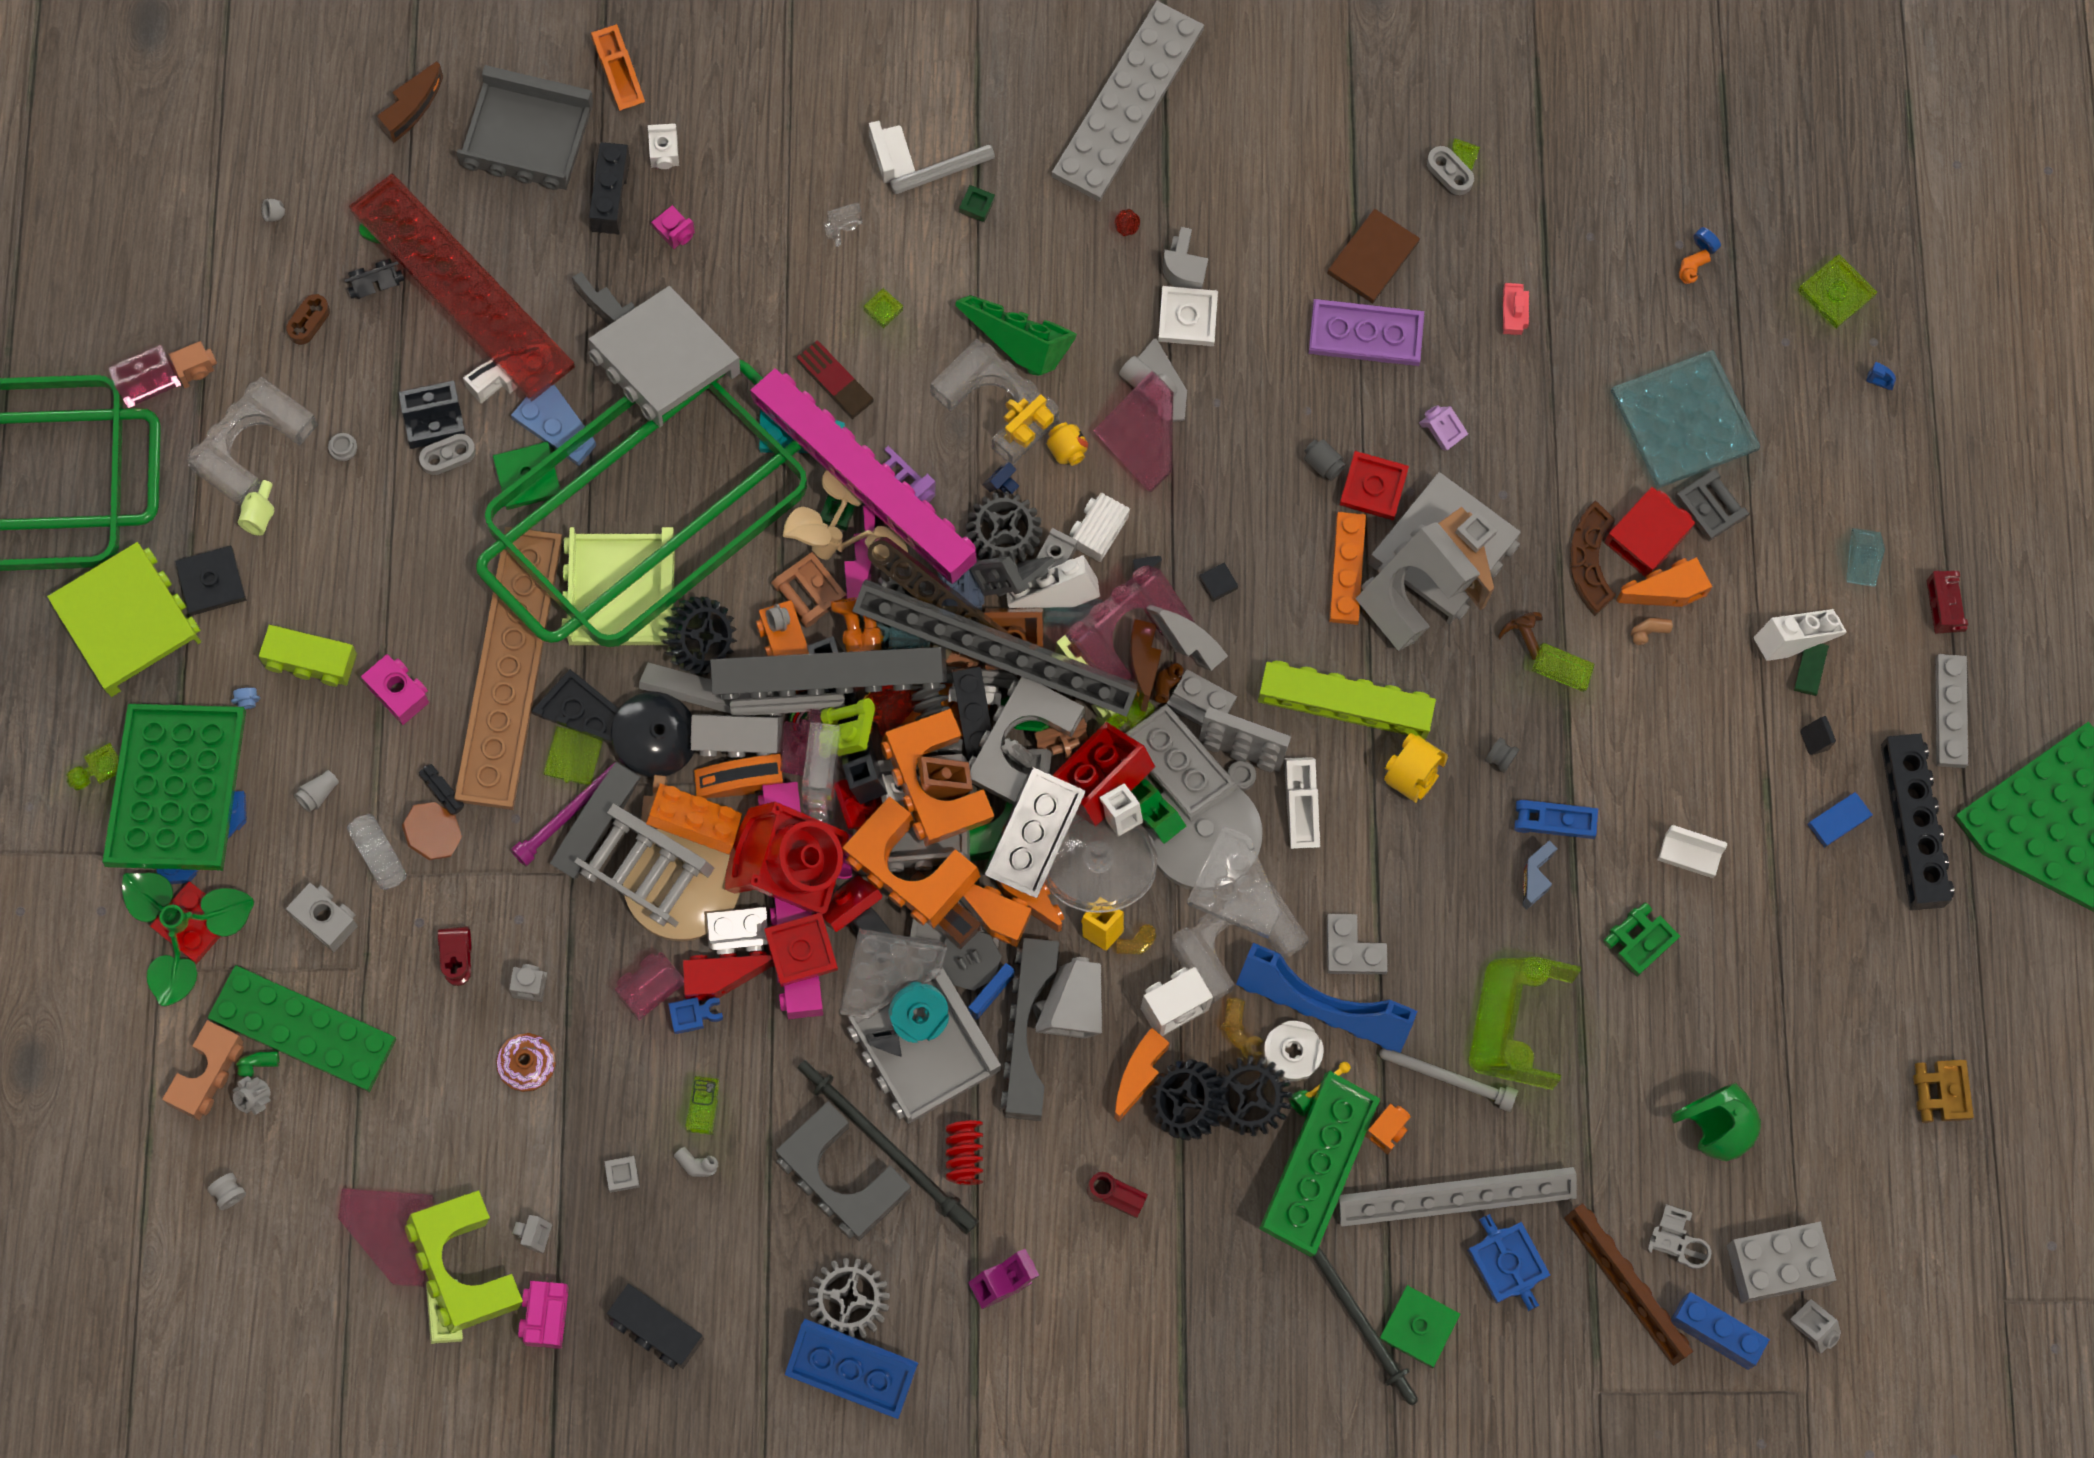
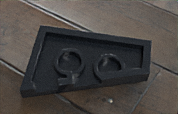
M570 669L532 710V714L612 745L611 726L619 708Z

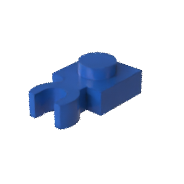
M698 997L668 1003L674 1034L703 1029L702 1020L705 1019L711 1022L723 1020L722 1013L712 1014L710 1012L712 1006L720 1005L719 998H710L704 1005L700 1006Z

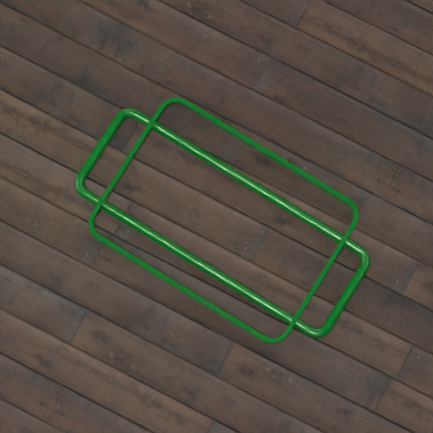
M740 360V372L754 385L758 384L763 377L747 362ZM726 373L662 415L664 424L709 388L775 455L579 612L515 547L513 542L644 440L659 426L653 420L645 423L505 535L492 521L494 515L501 508L636 403L635 401L630 402L624 396L488 504L485 512L486 525L496 542L484 550L478 557L476 571L487 586L542 641L549 643L560 642L581 627L599 645L606 647L619 646L637 634L804 497L807 489L806 472L801 464L792 457L802 447L793 440L783 448L717 382ZM781 464H786L797 475L800 484L795 491L622 631L611 635L602 634L588 622L591 617ZM505 549L572 619L556 631L546 630L488 570V563Z
M101 375L0 378V390L106 387L112 390L114 394L113 409L0 413V424L113 420L111 515L0 519V531L110 527V542L107 549L100 555L92 557L0 560V571L95 568L118 553L120 526L145 525L157 515L160 479V420L149 409H123L122 394L115 382L110 378ZM123 420H146L149 423L147 509L142 514L120 515Z

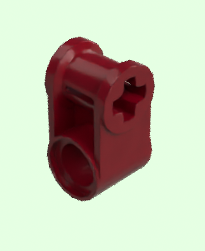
M467 926L439 929L438 946L441 971L446 980L453 986L464 985L471 977L472 942L470 928ZM455 965H459L460 968H457V973L452 974L451 971L455 970Z

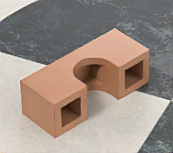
M207 1020L192 1046L198 1053L207 1057L208 1065L205 1072L197 1078H187L177 1073L162 1100L168 1106L200 1121L202 1115L206 1116L210 1112L214 1104V1099L212 1098L217 1089L223 1088L229 1077L227 1071L232 1062L236 1063L241 1057L244 1046H242L244 1041L239 1035Z

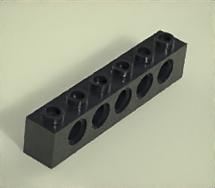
M1922 733L1888 736L1881 744V751L1910 911L1944 908L1954 897V886L1952 881H1948L1949 859L1947 853H1943L1941 842L1944 840V832L1942 826L1938 825L1936 814L1939 812L1937 798L1933 797L1931 788L1934 778L1932 771L1928 770L1926 761L1929 756L1928 745L1926 742H1923ZM1903 761L1910 762L1914 767V771L1907 770L1903 765ZM1908 789L1916 790L1919 794V799L1912 798L1908 793ZM1913 816L1920 817L1924 822V827L1916 825ZM1918 844L1927 846L1929 855L1920 852ZM1923 872L1931 873L1934 877V883L1928 882L1924 878Z

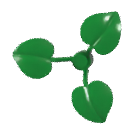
M125 873L123 875L122 894L129 913L135 919L148 923L154 921L160 912V922L169 930V936L171 937L175 953L174 958L169 955L160 956L151 962L147 970L148 986L160 1006H170L184 999L192 991L197 981L198 973L195 963L190 959H180L176 934L186 929L190 919L200 921L207 919V928L213 934L221 937L236 934L246 924L254 906V899L251 896L235 889H216L207 893L201 900V908L205 914L185 913L179 906L169 905L173 899V889L171 883L162 875L156 873Z

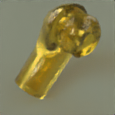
M1145 924L1140 927V931L1132 940L1117 939L1116 954L1140 955L1145 953L1156 940L1155 928L1152 925Z

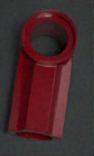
M1107 1172L1096 1173L1087 1185V1194L1094 1202L1104 1203L1136 1219L1148 1194L1115 1179ZM1097 1180L1105 1181L1109 1186V1192L1103 1195L1097 1193L1094 1189V1182Z

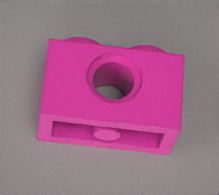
M386 654L366 671L361 678L364 685L404 725L429 704L425 694L428 690L420 680L416 678L413 681L406 674L409 670L400 659L397 658L394 661ZM394 684H404V688L400 692L394 693L390 691Z

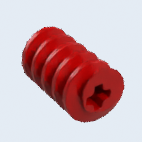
M964 1120L946 1126V1133L952 1135L946 1138V1144L952 1147L946 1150V1156L951 1158V1160L946 1162V1168L952 1170L946 1174L947 1181L959 1185H978L983 1183L982 1180L975 1178V1175L983 1173L982 1168L975 1167V1163L983 1161V1157L975 1155V1151L983 1149V1145L975 1143V1139L983 1137V1133L975 1131V1127L983 1125V1122Z

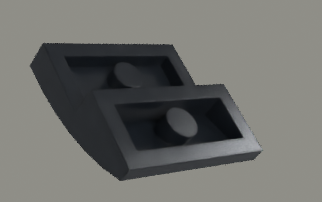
M455 381L399 392L410 449L428 446L456 434L466 435Z

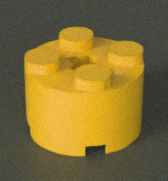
M1410 733L1402 744L1404 749L1399 756L1394 754L1385 767L1388 772L1384 781H1386L1387 785L1417 803L1418 798L1421 800L1438 779L1437 768L1439 765L1444 768L1448 754L1422 737Z

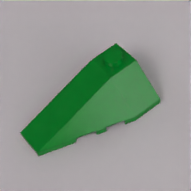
M972 295L956 300L955 306L1010 358L1018 365L1027 368V372L1033 375L1041 376L1055 370L1076 339V333L1047 320H1044L1043 324L1028 320L1029 314L1023 312L1006 313L1002 305Z

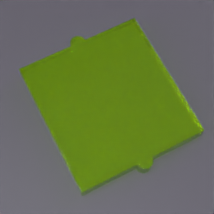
M557 726L544 775L562 779L565 783L571 781L589 786L592 783L603 741L575 730Z

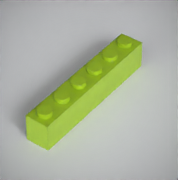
M1275 660L1272 663H1266L1258 702L1403 735L1412 733L1426 739L1430 732L1436 699L1430 698V695L1424 692L1407 693L1396 686L1387 685L1380 687L1373 685V682L1369 680L1345 679V676L1338 673L1321 674L1311 667H1301L1299 669L1290 667L1286 662Z

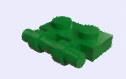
M1646 902L1639 908H1633L1628 913V918L1620 925L1612 927L1609 930L1610 934L1603 940V943L1609 949L1617 943L1624 947L1617 956L1637 977L1681 937L1661 915L1651 922L1646 916L1652 912V908ZM1637 925L1643 931L1633 940L1628 933Z

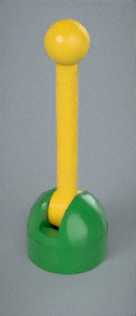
M1348 1062L1340 1063L1339 1069L1334 1073L1338 1076L1342 1073H1348L1351 1069ZM1320 1084L1311 1092L1299 1090L1293 1094V1097L1288 1098L1289 1103L1299 1115L1305 1116L1309 1112Z

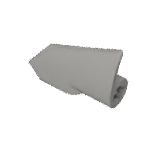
M1155 338L1138 358L1133 356L1124 364L1119 372V376L1140 393L1143 402L1165 422L1184 421L1187 389L1160 343Z

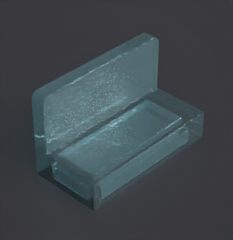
M1093 599L1076 607L1045 608L1044 627L1101 630L1103 599Z

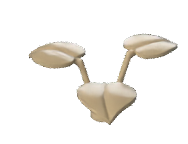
M828 470L822 476L823 488L833 498L842 500L829 527L823 523L818 512L807 507H799L789 515L783 529V537L796 539L811 545L814 554L824 560L830 559L836 550L842 552L846 547L867 537L865 544L868 549L876 538L887 537L908 553L905 541L892 529L884 526H877L873 532L867 530L842 543L843 534L835 526L847 502L855 506H860L862 502ZM879 544L874 547L875 555L879 558H887L889 556V549L885 545ZM902 562L897 566L907 570L909 564Z

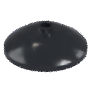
M645 692L630 698L617 711L611 726V741L617 757L628 769L641 776L654 778V775L667 777L675 774L690 761L695 750H691L692 714L681 701L665 693ZM655 726H659L663 729L662 735H658L655 733Z

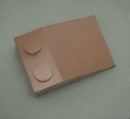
M1460 507L1438 524L1479 571L1480 575L1465 592L1477 607L1482 610L1488 603L1494 590L1485 547L1483 546L1475 553L1455 533L1457 528L1473 515L1471 512L1467 513L1463 507Z

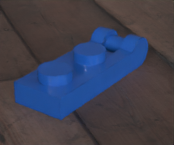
M1529 800L1516 801V811L1518 812V820H1515L1514 824L1516 832H1535L1595 839L1598 808ZM1530 813H1538V821L1529 820Z

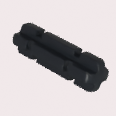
M432 764L423 767L419 772L421 779L425 783H429L427 786L441 804L445 803L444 807L449 814L459 813L464 808V803L454 799L455 792L442 776L438 777L439 772Z

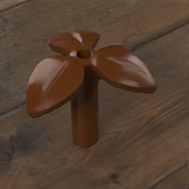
M1530 612L1512 619L1502 628L1498 638L1501 639L1511 629H1518L1532 660L1542 657L1543 654L1531 629L1534 628L1536 621L1543 620L1542 614Z

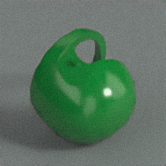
M1736 1082L1713 1091L1671 1114L1673 1124L1687 1118L1695 1121L1703 1131V1137L1697 1146L1698 1149L1706 1156L1719 1161H1730L1740 1158L1754 1146L1760 1135L1761 1120L1757 1108L1747 1093Z

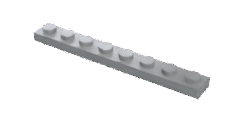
M1574 1167L1344 1194L1340 1195L1338 1200L1340 1226L1343 1227L1576 1199L1577 1174Z

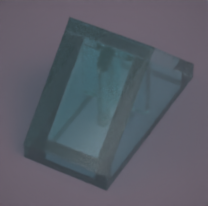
M1852 528L1847 571L1848 583L1875 587L1885 552L1881 532Z

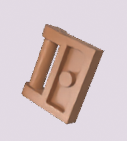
M813 552L777 576L771 583L777 591L780 590L788 601L792 600L795 610L802 617L800 621L806 628L812 626L820 617L831 610V601L847 598V594ZM796 579L817 606L810 610L791 587L790 581Z

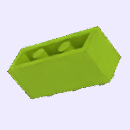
M273 625L268 626L259 654L262 664L269 671L275 673H282V670L292 672L295 677L309 680L310 677L321 679L322 683L337 687L338 684L347 686L357 656L355 648L351 644Z

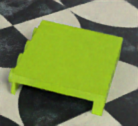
M138 542L47 596L102 687L111 697L121 692L118 685L194 639L197 644L201 643L200 638L196 634L201 629L192 616L186 618L182 611L187 608L178 593L175 595L171 594L168 587L172 583L163 570L159 573L156 570L154 564L158 561L148 547L144 550Z

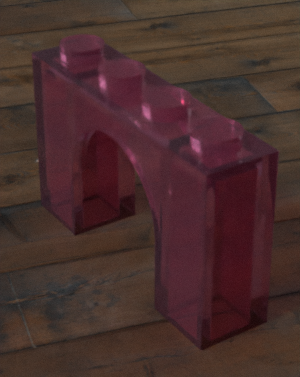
M1149 565L1137 569L1129 581L1116 587L1107 600L1095 605L1086 618L1076 622L1069 628L1066 637L1071 642L1068 647L1074 656H1082L1087 665L1129 680L1131 674L1116 654L1112 641L1115 625L1126 612L1142 608L1152 623L1156 624L1146 609L1147 606L1153 605L1177 613L1195 622L1161 570ZM1157 626L1156 629L1158 630L1160 635L1164 636L1159 627Z

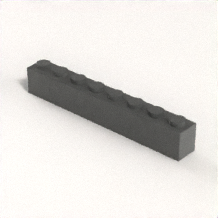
M946 647L710 660L712 695L721 694V700L739 699V693H750V698L767 697V692L778 691L779 697L796 696V690H807V695L825 694L824 689L836 688V694L853 693V687H864L865 692L882 691V686L893 685V691L911 690V684H922V689L940 688V683L947 682Z

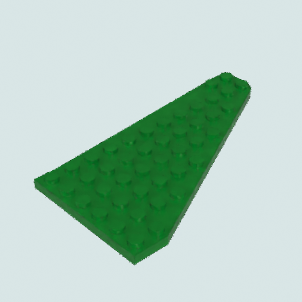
M2088 721L1953 818L1982 855L2094 912V727Z

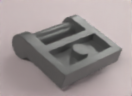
M1713 470L1677 493L1675 497L1683 509L1692 516V520L1696 522V526L1708 541H1711L1735 524L1742 522L1750 515L1745 507L1741 508L1720 480L1721 475L1717 470ZM1706 487H1712L1732 515L1728 517Z

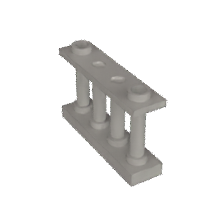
M613 803L607 812L615 819L612 823L614 825L613 829L589 864L578 857L574 863L582 868L580 874L593 883L597 879L601 880L652 912L649 917L664 927L666 923H669L676 928L679 922L671 917L669 913L693 876L697 877L701 873L709 878L715 868L705 859ZM629 830H632L638 834L635 838L637 842L611 879L599 870L624 832L627 834ZM654 844L661 848L659 851L660 856L636 893H633L622 886V884L646 848H650ZM677 858L684 863L682 866L684 870L659 908H657L645 899L670 861L674 862Z

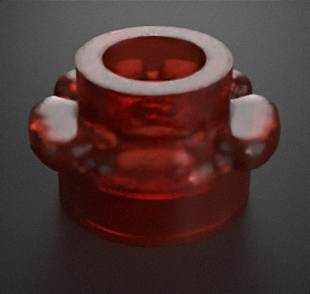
M1131 209L1121 210L1115 218L1116 231L1121 233L1122 236L1133 235L1138 231L1140 226L1139 216Z

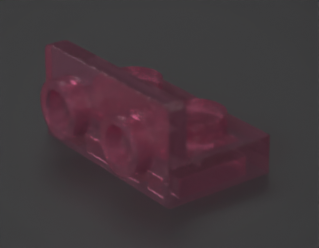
M810 709L805 719H800L798 724L788 721L784 723L780 767L782 772L809 777L819 759L821 711Z

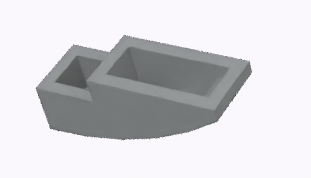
M1149 605L1146 607L1175 652L1188 657L1191 655L1198 666L1211 671L1228 657L1221 646L1194 622L1177 613L1157 606Z

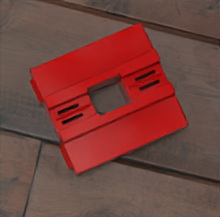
M839 780V782L834 784L848 829H856L858 831L883 804L882 798L879 797L860 805L851 792L847 780Z

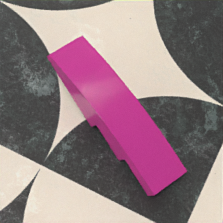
M863 506L865 531L873 532L875 529V514L867 506ZM867 537L854 543L856 561H844L847 598L858 597L865 579L870 581L873 563L868 558V547L865 544Z

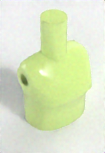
M266 480L261 482L258 493L251 492L246 495L240 507L241 514L238 524L245 531L253 535H263L269 520L274 514V507L268 501L273 484Z

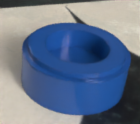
M1701 227L1693 236L1698 247L1702 250L1706 249L1709 254H1714L1721 247L1719 239L1707 228Z

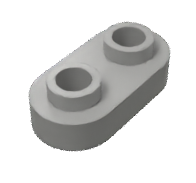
M1438 146L1430 151L1427 159V167L1430 172L1451 193L1455 195L1468 193L1474 182L1473 172L1448 147ZM1442 161L1445 165L1439 166L1436 162ZM1460 180L1463 182V185H1457L1454 181Z
M456 434L423 448L419 455V461L426 473L439 475L469 463L474 458L476 449L473 440L469 436ZM458 449H466L464 454H457ZM432 459L440 460L437 465L430 464Z

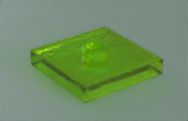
M1840 254L1835 256L1798 289L1836 329L1878 293Z

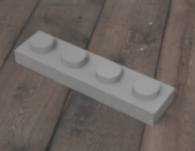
M1938 654L1935 658L1937 766L1966 768L1968 766L1967 656Z

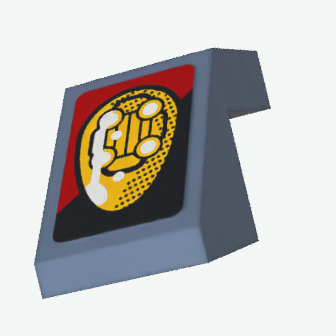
M1550 840L1536 851L1524 865L1523 907L1526 910L1545 895L1552 886V883L1539 870L1557 851V848Z

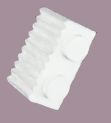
M1101 492L1096 500L1091 498L1084 509V513L1087 514L1082 523L1076 521L1069 534L1077 540V550L1101 562L1128 520L1130 509Z

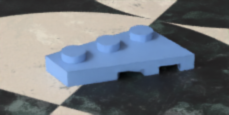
M547 374L543 376L511 414L512 420L543 442H548L549 446L555 450L585 427ZM593 437L566 458L580 466L596 447V441Z

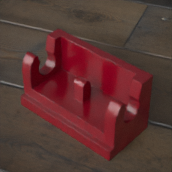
M1933 571L1926 580L1935 634L1966 632L1968 620L1964 617L1959 587L1960 571Z

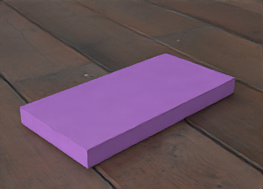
M1314 299L1308 354L1419 366L1425 311Z

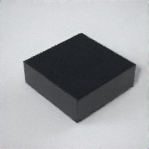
M1225 562L1199 576L1213 602L1238 589V584Z

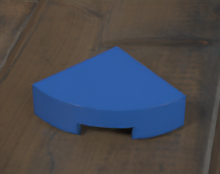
M1875 362L1868 373L1866 381L1893 390L1896 376L1888 367Z

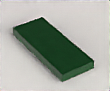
M1818 644L1803 651L1794 691L1817 696L1829 645Z

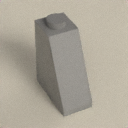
M1076 957L1072 958V962L1060 966L1037 1022L1036 1033L1084 1039L1102 1033L1100 963L1089 962V958Z

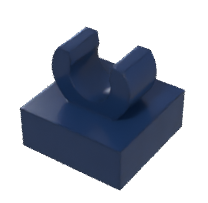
M1010 462L1002 464L982 485L989 492L1000 489L1002 493L1007 491L1009 494H1013L1019 485L1010 476L1017 469Z

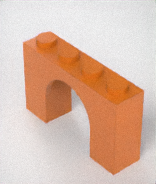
M951 709L887 731L883 736V742L880 743L884 757L886 759L890 758L894 767L891 770L894 782L897 786L901 785L905 794L902 797L904 807L910 813L912 812L916 823L913 824L915 834L918 840L923 839L925 846L991 823L994 818V813L984 789L955 800L941 801L926 794L918 783L916 775L917 758L957 743L962 736Z
M889 796L844 845L842 849L847 857L845 862L858 872L861 869L869 875L867 880L877 889L885 888L890 893L888 897L901 908L903 905L907 906L912 911L910 915L919 924L924 926L927 923L934 929L981 877L977 866L955 849L932 875L923 880L905 881L893 875L888 868L890 853L915 822L912 814Z

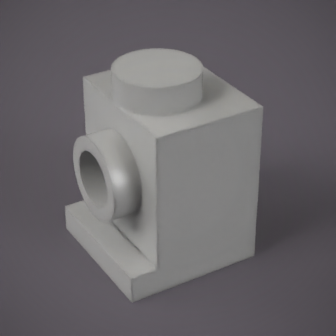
M1052 528L1036 559L1053 557L1055 563L1047 569L1063 564L1067 560L1072 559L1075 554L1077 540ZM1053 550L1060 555L1053 556L1050 552Z
M523 964L522 968L513 967L509 988L512 997L542 1002L548 973L539 971V967L529 964Z

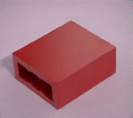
M1651 487L1611 530L1604 543L1646 578L1684 540L1696 522L1692 520V516L1686 510L1676 507L1667 494Z

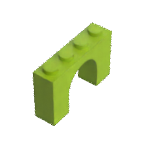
M479 1190L412 1213L406 1222L407 1225H405L407 1238L410 1243H415L418 1251L416 1253L417 1264L421 1271L425 1270L429 1279L426 1282L429 1295L432 1299L436 1298L440 1308L437 1310L439 1321L443 1327L447 1326L450 1334L518 1310L523 1302L512 1274L481 1285L471 1286L454 1280L447 1273L443 1265L442 1249L450 1239L484 1227L490 1219Z

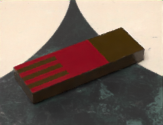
M818 340L797 356V362L852 419L874 402L873 397Z

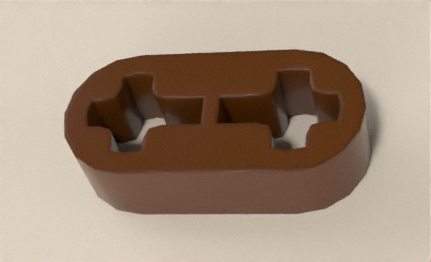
M319 294L308 296L288 321L286 331L293 343L304 345L310 342L328 318L330 308L323 296ZM320 304L322 310H315L312 314L310 307L312 305L317 307ZM304 326L306 332L304 334L299 332L296 335L294 329L296 327L301 329Z

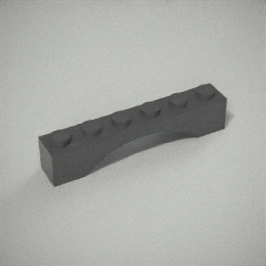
M1024 938L1023 947L1017 946L1015 964H1020L1021 969L1020 975H1014L1012 993H1018L1017 1004H1011L1009 1019L1010 1022H1015L1014 1033H1008L1006 1050L1012 1051L1011 1062H1005L1003 1079L1009 1080L1008 1091H1002L1000 1109H1006L1005 1118L1041 1121L1045 1086L1036 1074L1030 1060L1027 1046V1024L1033 1004L1043 989L1055 978L1058 941Z

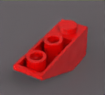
M755 951L749 953V956L737 957V954L730 953L721 954L719 958L708 959L706 955H694L690 957V960H683L686 1000L698 997V1001H706L710 998L722 997L773 967L772 955H767L764 951Z

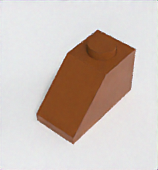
M923 756L917 758L921 786L930 797L941 801H951L973 790L969 762Z

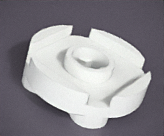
M1287 1021L1273 1029L1267 1036L1263 1049L1266 1066L1271 1062H1275L1277 1065L1273 1073L1284 1070L1285 1075L1281 1079L1289 1081H1300L1309 1078L1320 1066L1324 1053L1323 1043L1315 1033V1030L1310 1025L1300 1021ZM1292 1044H1296L1297 1050L1302 1051V1054L1296 1055L1295 1058H1290L1289 1053L1285 1052V1048H1290Z

